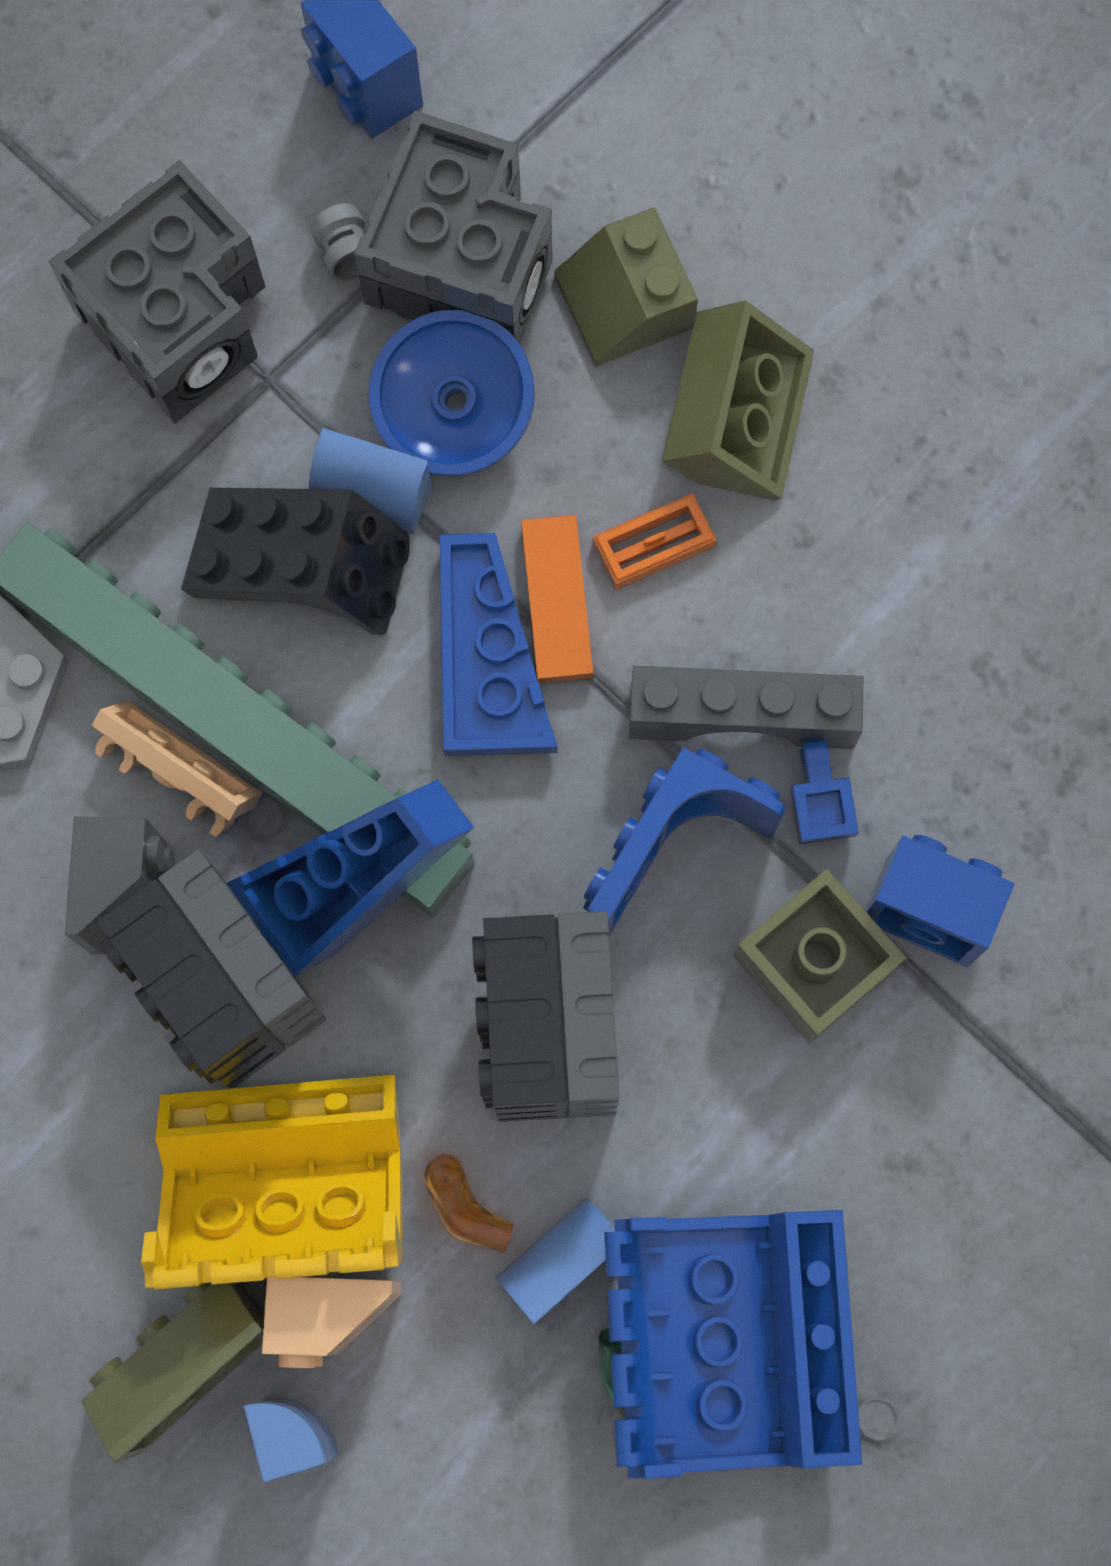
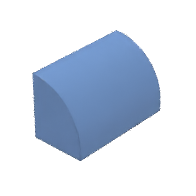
M322 428L311 465L309 489L353 490L406 532L414 534L432 488V481L427 460Z
M586 1197L496 1278L533 1324H535L606 1261L604 1232H615V1227Z
M276 1398L244 1406L263 1483L325 1464L339 1455L330 1428L322 1417L307 1405L290 1399Z

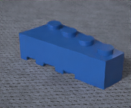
M436 780L321 835L226 884L292 974L297 976L340 952L464 838L474 826L441 782Z

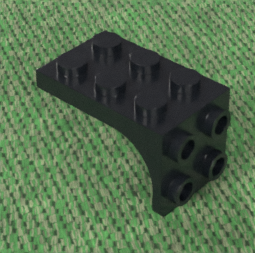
M210 488L181 590L193 598L286 602L310 606L341 616L372 635H384L388 630L390 618L396 608L397 591L404 565L409 558L410 538L404 529L353 490Z

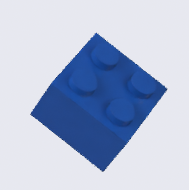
M304 0L301 2L305 27L301 29V34L312 56L307 59L308 66L317 82L323 88L330 85L339 96L337 97V103L351 125L355 126L360 123L370 138L373 139L412 114L414 110L417 111L423 107L416 47L379 0Z
M903 835L887 857L865 911L884 932L968 967L989 949L1015 883L1002 878V870L991 863L975 858L969 859L967 863L946 854L947 847L935 839L923 835H914L913 839Z

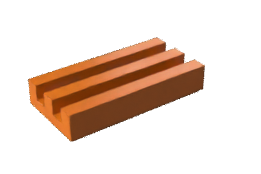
M693 493L593 536V545L602 557V564L605 570L609 572L615 590L716 547L717 541ZM689 513L692 518L615 553L611 549L613 545ZM699 532L700 534L697 537L687 540L681 544L671 547L665 551L655 554L626 568L621 569L620 565L632 561L638 557L648 554L654 550L664 547L693 533Z

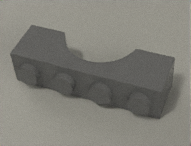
M633 665L629 739L687 741L693 737L711 733L749 732L781 737L793 742L798 747H803V743L826 740L828 748L854 749L863 732L864 676Z

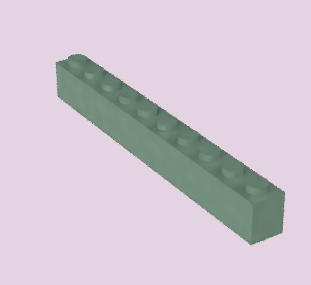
M27 522L0 553L1 594L321 835L407 794L406 791L400 788L395 794H392L377 781L381 775L362 758L354 755L348 761L332 748L335 746L336 741L316 724L309 722L304 728L290 718L288 715L292 711L291 707L276 694L265 689L260 695L247 686L244 682L248 676L229 659L221 656L215 662L200 651L204 643L186 627L177 624L172 630L160 621L158 616L161 614V611L143 595L135 591L129 598L117 589L115 585L118 579L100 563L92 559L86 566L74 557L72 553L76 550L75 547L54 529L49 528L45 533H42ZM466 836L462 838L413 883L402 896L431 918H434L475 865L473 854L467 850L471 845L470 840Z

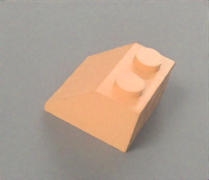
M309 1277L267 1278L262 1354H279L278 1367H323V1356L339 1354L402 1295V1282Z

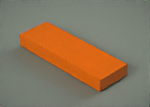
M576 515L521 520L537 680L539 684L593 679V664Z

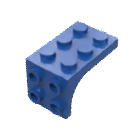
M683 747L669 772L659 767L652 777L642 797L645 799L641 808V812L644 813L640 821L630 817L625 823L613 846L616 849L612 858L615 863L610 872L602 867L599 868L583 898L586 899L583 909L588 912L607 911L610 936L664 842L674 830L682 824L699 817L721 816L735 820L767 838H772L786 809L785 804L778 800L780 797L779 792L759 779L749 778L746 782L726 771L728 764L707 750L698 749L695 754Z

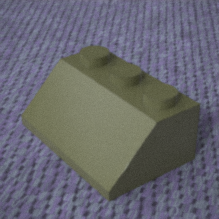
M746 300L697 311L662 462L697 484L771 500L782 499L814 350Z
M239 1282L213 1285L211 1283H202L199 1286H193L183 1296V1299L188 1303L187 1307L171 1321L166 1315L159 1317L136 1338L142 1346L124 1363L119 1357H115L89 1380L95 1389L82 1399L81 1402L106 1452L115 1463L140 1455L263 1344L265 1312Z

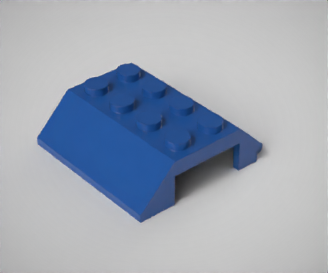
M843 1210L782 1212L771 1215L674 1219L646 1217L614 1220L615 1232H604L607 1277H618V1289L607 1290L610 1342L621 1341L622 1354L611 1355L613 1407H624L625 1419L614 1420L616 1466L628 1467V1478L682 1477V1473L776 1466L818 1468L862 1465Z

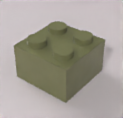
M828 869L824 870L737 945L733 954L735 959L809 1043H812L886 979L907 958Z

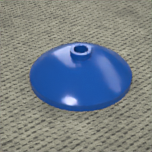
M463 310L432 312L420 316L400 328L387 341L379 353L373 366L369 384V403L372 418L387 446L390 449L427 460L430 474L445 477H458L478 473L505 458L516 447L526 432L535 402L534 377L521 345L497 322ZM456 393L465 395L466 403L461 409L451 410L448 408L447 402L450 396Z

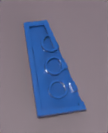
M496 534L440 535L444 755L558 753L557 743L546 712L543 695L530 657L529 647L521 626Z

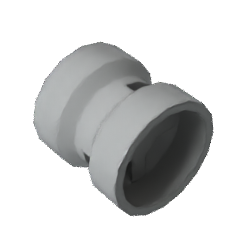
M344 203L329 207L319 213L310 224V231L316 245L326 252L324 262L330 276L335 280H348L359 276L354 252L360 238L365 236L363 232L365 222L359 208L354 204Z

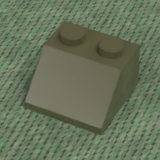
M655 207L605 225L554 271L557 283L595 366L693 329L698 298Z

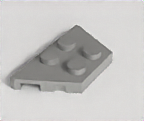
M0 595V767L9 769L32 764L69 661Z

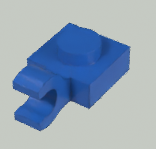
M826 740L803 743V749L799 751L806 783L795 784L790 788L799 845L856 837L859 831L850 777L832 779Z

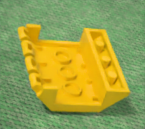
M395 1074L160 1095L155 1140L163 1168L157 1231L144 1233L141 1263L145 1277V1288L154 1287L155 1290L199 1286L202 1283H211L213 1285L259 1281L269 1277H275V1279L327 1275L329 1272L338 1271L339 1274L384 1270L386 1267L400 1265L403 1260V1167Z

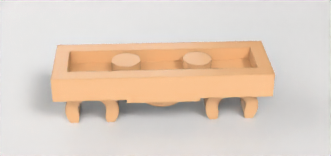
M129 700L100 709L92 724V727L104 734L96 744V755L101 758L111 754L116 744H118L124 751V760L120 765L119 771L127 773L143 764L152 771V776L162 785L172 789H179L180 791L185 790L195 799L188 804L186 817L193 820L201 816L205 808L209 807L214 812L216 818L215 824L210 830V834L214 837L227 831L233 825L235 818L254 809L263 793Z

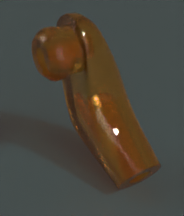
M451 1154L436 1156L428 1163L425 1169L424 1182L445 1228L457 1239L505 1253L514 1223L490 1212L476 1201L463 1171L462 1163L456 1156Z

